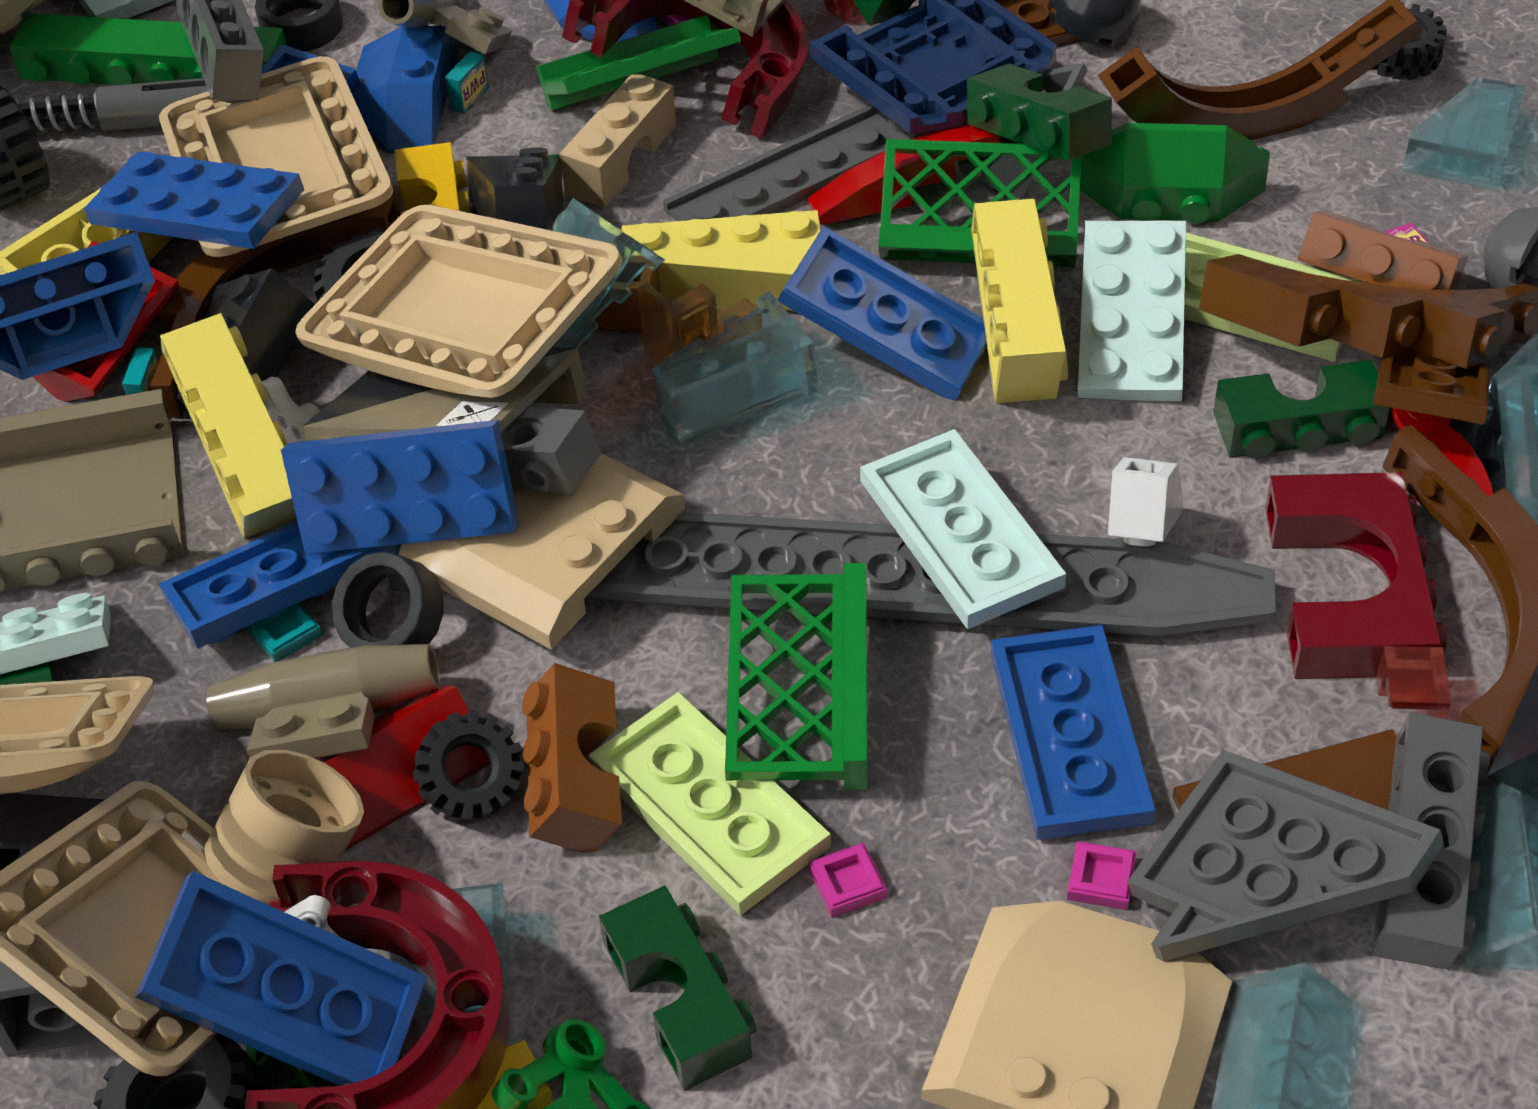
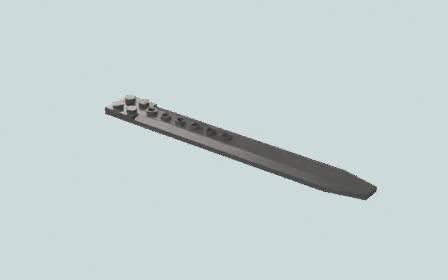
M682 512L653 543L643 537L585 597L586 599L730 608L731 575L843 574V563H866L867 617L962 623L894 527L887 524ZM1036 534L1065 571V588L986 621L982 625L1058 630L1102 625L1104 633L1166 636L1274 622L1276 614L1275 570L1167 542L1156 541V544L1152 546H1134L1125 543L1123 539ZM397 544L398 551H400L402 544ZM397 575L388 576L391 591L410 592L404 578ZM442 590L443 594L451 595L450 593ZM767 593L743 594V606L747 609L769 610L777 603ZM808 593L798 604L809 613L821 614L832 604V593Z

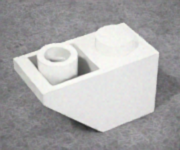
M1123 457L1112 471L1108 535L1123 537L1125 543L1134 546H1152L1156 544V541L1163 542L1183 512V496L1178 463Z

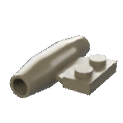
M378 0L379 13L387 22L406 29H417L425 25L440 23L446 28L445 33L483 54L503 48L513 30L502 25L504 18L497 13L480 7L479 11L475 9L466 11L455 6L458 0Z
M431 644L361 645L272 662L215 683L207 688L206 705L210 721L216 730H253L247 747L249 758L264 750H289L308 755L312 758L367 749L375 719L374 712L439 689L440 672L437 657Z

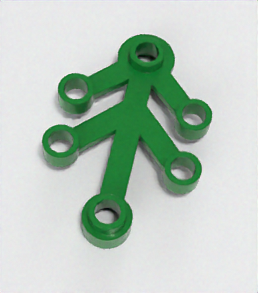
M577 1019L567 1020L562 1025L553 1027L544 1038L542 1044L544 1055L521 1069H507L492 1089L493 1101L500 1109H527L537 1095L539 1088L561 1077L562 1096L543 1109H599L590 1099V1089L610 1109H648L641 1102L635 1101L603 1067L606 1045L600 1032L589 1023Z

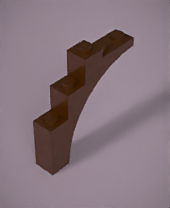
M1236 254L1207 261L1199 310L1298 347L1332 339L1381 358L1408 350H1415L1467 369L1494 361L1496 354L1504 345L1532 337V333L1538 326V288L1525 283L1502 288L1477 290H1431L1392 287L1310 274Z

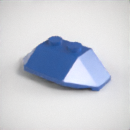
M425 25L417 29L399 27L363 46L356 70L360 82L351 93L371 137L379 142V146L387 153H395L394 150L435 144L448 94L445 76L455 66L461 42L445 33L446 28L444 26Z
M137 232L0 275L1 371L20 380H25L123 347L155 282Z

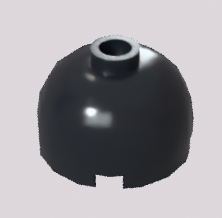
M1050 0L1047 6L1048 10L1053 7L1057 11L1054 17L1055 22L1071 35L1094 45H1097L1100 38L1113 40L1110 47H1119L1127 43L1138 21L1141 11V0Z

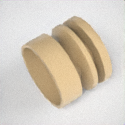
M264 750L250 757L229 798L230 804L224 807L204 846L206 863L218 881L223 885L269 905L270 900H279L272 881L274 865L338 861V857L344 853L364 814L361 797L345 777L319 760L289 750Z

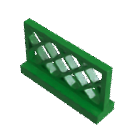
M703 15L617 41L602 57L591 53L590 50H586L536 65L535 67L549 110H555L614 92L632 74L638 73L656 79L720 59L718 48L741 42L738 28L712 30L708 15Z
M886 139L881 227L879 228L878 240L880 259L976 263L971 232L973 216L962 226L956 227L948 226L937 213L957 197L973 214L974 203L963 191L981 175L999 191L989 202L1003 201L1004 199L1007 201L1018 200L1012 193L1027 179L1032 177L1048 194L1046 198L1036 205L1038 215L1054 201L1068 215L1067 231L1048 230V246L1045 248L1047 261H1052L1053 267L1075 268L1082 156L1071 160V176L1055 189L1038 170L1049 160L1065 159L1024 144ZM896 153L917 154L927 167L907 183L895 170ZM929 155H940V156H938L935 160H933ZM952 156H966L976 169L956 185L940 166ZM978 157H989V158H987L984 162H982ZM1001 158H1014L1025 171L1005 187L989 168ZM1027 159H1038V160H1036L1033 164H1031ZM934 172L951 191L930 207L914 189ZM894 180L902 188L895 195H893ZM1068 188H1070L1069 203L1061 196ZM907 195L925 212L912 224H891L892 208ZM931 219L937 226L924 224Z
M843 563V574L731 575L725 750L726 781L844 780V790H868L866 563ZM767 593L777 603L761 617L757 618L743 606V594ZM808 593H832V604L816 618L801 607L798 602ZM788 611L803 623L805 627L785 642L769 626ZM742 621L749 626L744 631H742ZM831 621H832V632H831L828 628L825 627V626H826L827 624H829ZM760 635L777 651L759 666H755L741 653V649ZM814 635H817L832 648V652L816 666L812 665L797 652ZM788 659L805 675L787 691H784L767 675ZM741 669L747 674L742 680ZM831 669L832 681L825 676V674L829 672ZM758 683L776 700L757 716H754L740 703V698ZM816 683L832 697V702L813 716L796 699ZM787 708L805 725L784 742L766 725ZM739 718L747 724L741 730H739ZM831 718H832V731L829 730V729L824 725V724H826ZM756 733L775 749L763 761H738V748ZM815 733L832 748V761H806L794 750Z

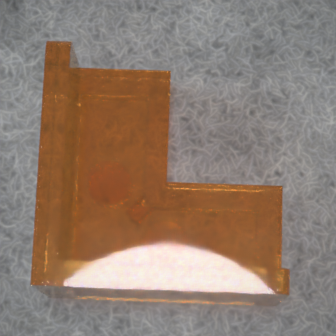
M648 282L637 288L645 355L680 387L760 341L759 308L747 298L742 299L729 308L723 306L717 309L716 294L704 284L699 285L671 302Z

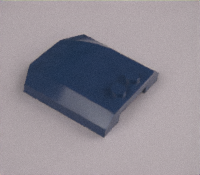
M919 0L918 6L858 35L852 31V28L845 25L810 42V55L814 61L909 134L962 127L968 124L967 78L1012 64L1042 74L1043 79L1056 60L1057 49L1056 43L994 0Z

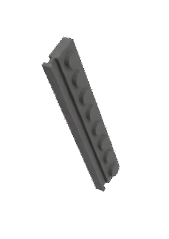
M869 104L664 199V212L675 221L779 213L806 200L849 169L886 151V139L912 140L932 131L909 134L881 111Z

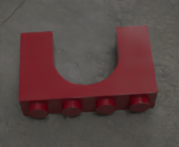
M1403 473L1271 475L1265 512L1272 549L1339 548L1349 550L1372 561L1384 573L1389 582V587L1383 592L1364 600L1293 602L1287 639L1294 679L1432 676L1437 656H1444L1446 652V629L1443 622H1436L1433 611L1435 610L1437 599L1436 585L1433 578H1426L1424 568L1427 560L1426 541L1423 535L1416 536L1414 527L1417 521L1416 497L1414 494H1407Z

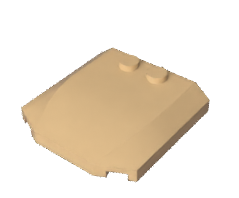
M601 453L572 495L513 489L520 526L514 533L407 543L401 545L399 556L422 563L436 576L442 590L552 650L586 614L584 598L643 537L653 543L685 510L684 495Z
M1063 901L992 907L922 1088V1100L949 1109H1195L1229 997L1232 980L1198 952L1168 961L1156 958L1151 943L1160 931Z

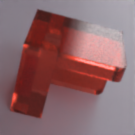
M1384 646L1376 676L1378 696H1388L1389 706L1393 709L1427 710V715L1447 719L1451 700L1443 647Z

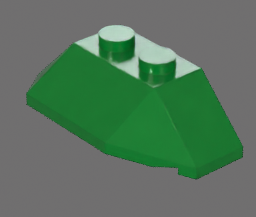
M1125 123L1112 129L1111 145L1082 156L1080 191L1120 219L1186 221L1191 224L1219 222L1265 192L1270 152L1263 147H1257L1248 138L1227 125Z

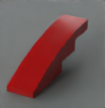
M966 124L962 127L935 130L912 140L1000 143V136ZM886 151L849 169L807 198L810 209L818 210L820 225L882 212ZM896 153L895 170L907 183L927 167L917 154ZM929 155V156H930L933 160H935V159H936L938 156H940V155ZM952 156L940 168L952 180L957 179L955 161L967 158L966 156ZM933 172L917 187L942 181ZM895 180L893 195L902 189ZM907 195L892 210L912 206L911 197Z

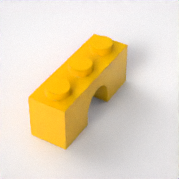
M451 142L394 150L397 180L404 212L420 205H434L471 213L467 191L459 192V189L467 188L463 160L454 161Z

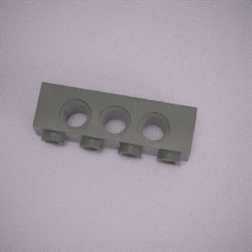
M177 0L176 10L212 100H220L226 103H236L241 100H259L264 50L242 0Z
M528 406L501 432L512 488L515 490L572 495L602 453L585 410Z
M1410 712L1396 737L1388 810L1440 829L1445 848H1441L1413 892L1378 901L1372 956L1448 970L1459 953H1467L1471 947L1475 930V917L1466 914L1468 895L1473 896L1480 873V861L1471 858L1472 841L1479 839L1485 816L1484 805L1476 803L1477 786L1482 787L1485 782L1490 758L1488 751L1481 750L1482 726ZM1429 781L1443 784L1450 793H1444L1435 789ZM1417 889H1425L1432 892L1439 899L1440 904L1427 902L1419 895Z

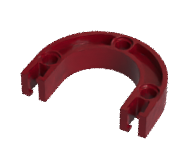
M570 0L562 38L572 43H577L582 37V34L579 32L587 25L595 26V32L590 52L602 57L629 28L651 17L677 15L696 18L708 15L710 24L721 29L734 27L684 0ZM788 0L780 6L753 37L738 30L741 38L739 43L745 48L751 61L731 83L721 117L722 120L732 125H737L742 118V115L738 113L745 106H752L757 112L750 134L761 140L791 103L799 83L808 50L806 30L802 20Z
M349 861L274 865L272 881L279 900H270V906L285 912L309 896L317 895L324 897L331 904L327 923L339 937L365 949L391 952L413 962L434 982L437 987V997L432 1018L420 1040L401 1060L385 1071L360 1082L342 1086L249 1090L246 1093L245 1109H476L491 1088L503 1062L508 1043L510 1013L505 981L496 946L488 928L475 909L460 894L439 880L414 869L395 864ZM360 903L357 906L349 907L353 904ZM473 1006H484L482 1009L476 1012H464L466 1009Z

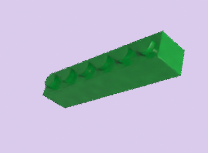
M27 13L9 46L20 79H30L36 82L48 80L73 82L75 84L125 85L203 78L181 22ZM254 27L264 50L262 67L281 44L286 45L282 28Z

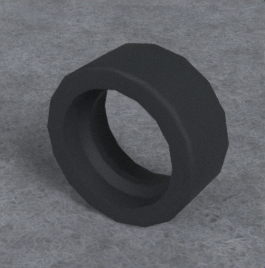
M256 0L255 3L259 27L282 28L286 45L304 52L326 45L334 40L342 30L343 17L339 0ZM299 8L319 9L313 14L302 18H280L286 12Z
M388 552L367 554L351 564L337 583L332 600L333 623L340 639L350 648L361 645L430 644L439 631L444 614L443 592L436 576L422 563ZM390 575L401 576L405 579L410 590V608L406 621L398 632L383 640L375 638L369 630L366 619V607L370 594L377 584Z

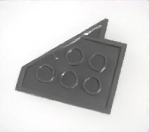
M1222 750L1127 883L1133 897L1172 913L1151 943L1156 958L1168 961L1413 892L1444 844L1441 830Z

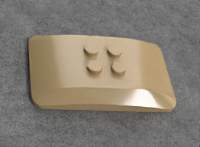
M319 56L261 74L259 100H241L236 103H226L220 100H212L209 91L169 104L159 114V121L171 156L190 157L196 160L232 163L234 165L262 169L272 168L277 171L299 173L305 190L257 246L374 208L387 201L393 193L390 177L339 64L334 58ZM199 241L205 254L212 257L228 256L250 249Z
M420 205L407 210L395 220L298 323L295 332L304 346L348 364L434 389L493 398L513 390L617 274L622 266V257L616 246L610 243L444 207Z
M142 676L0 685V794L35 789L63 781L91 768L113 754L154 695L153 680Z
M135 781L129 783L0 871V961L132 1066L150 1075L168 1076L184 1065L218 1033L135 998V995L185 877L192 871H195L219 882L208 867L204 852V846L214 828L159 786L145 781Z

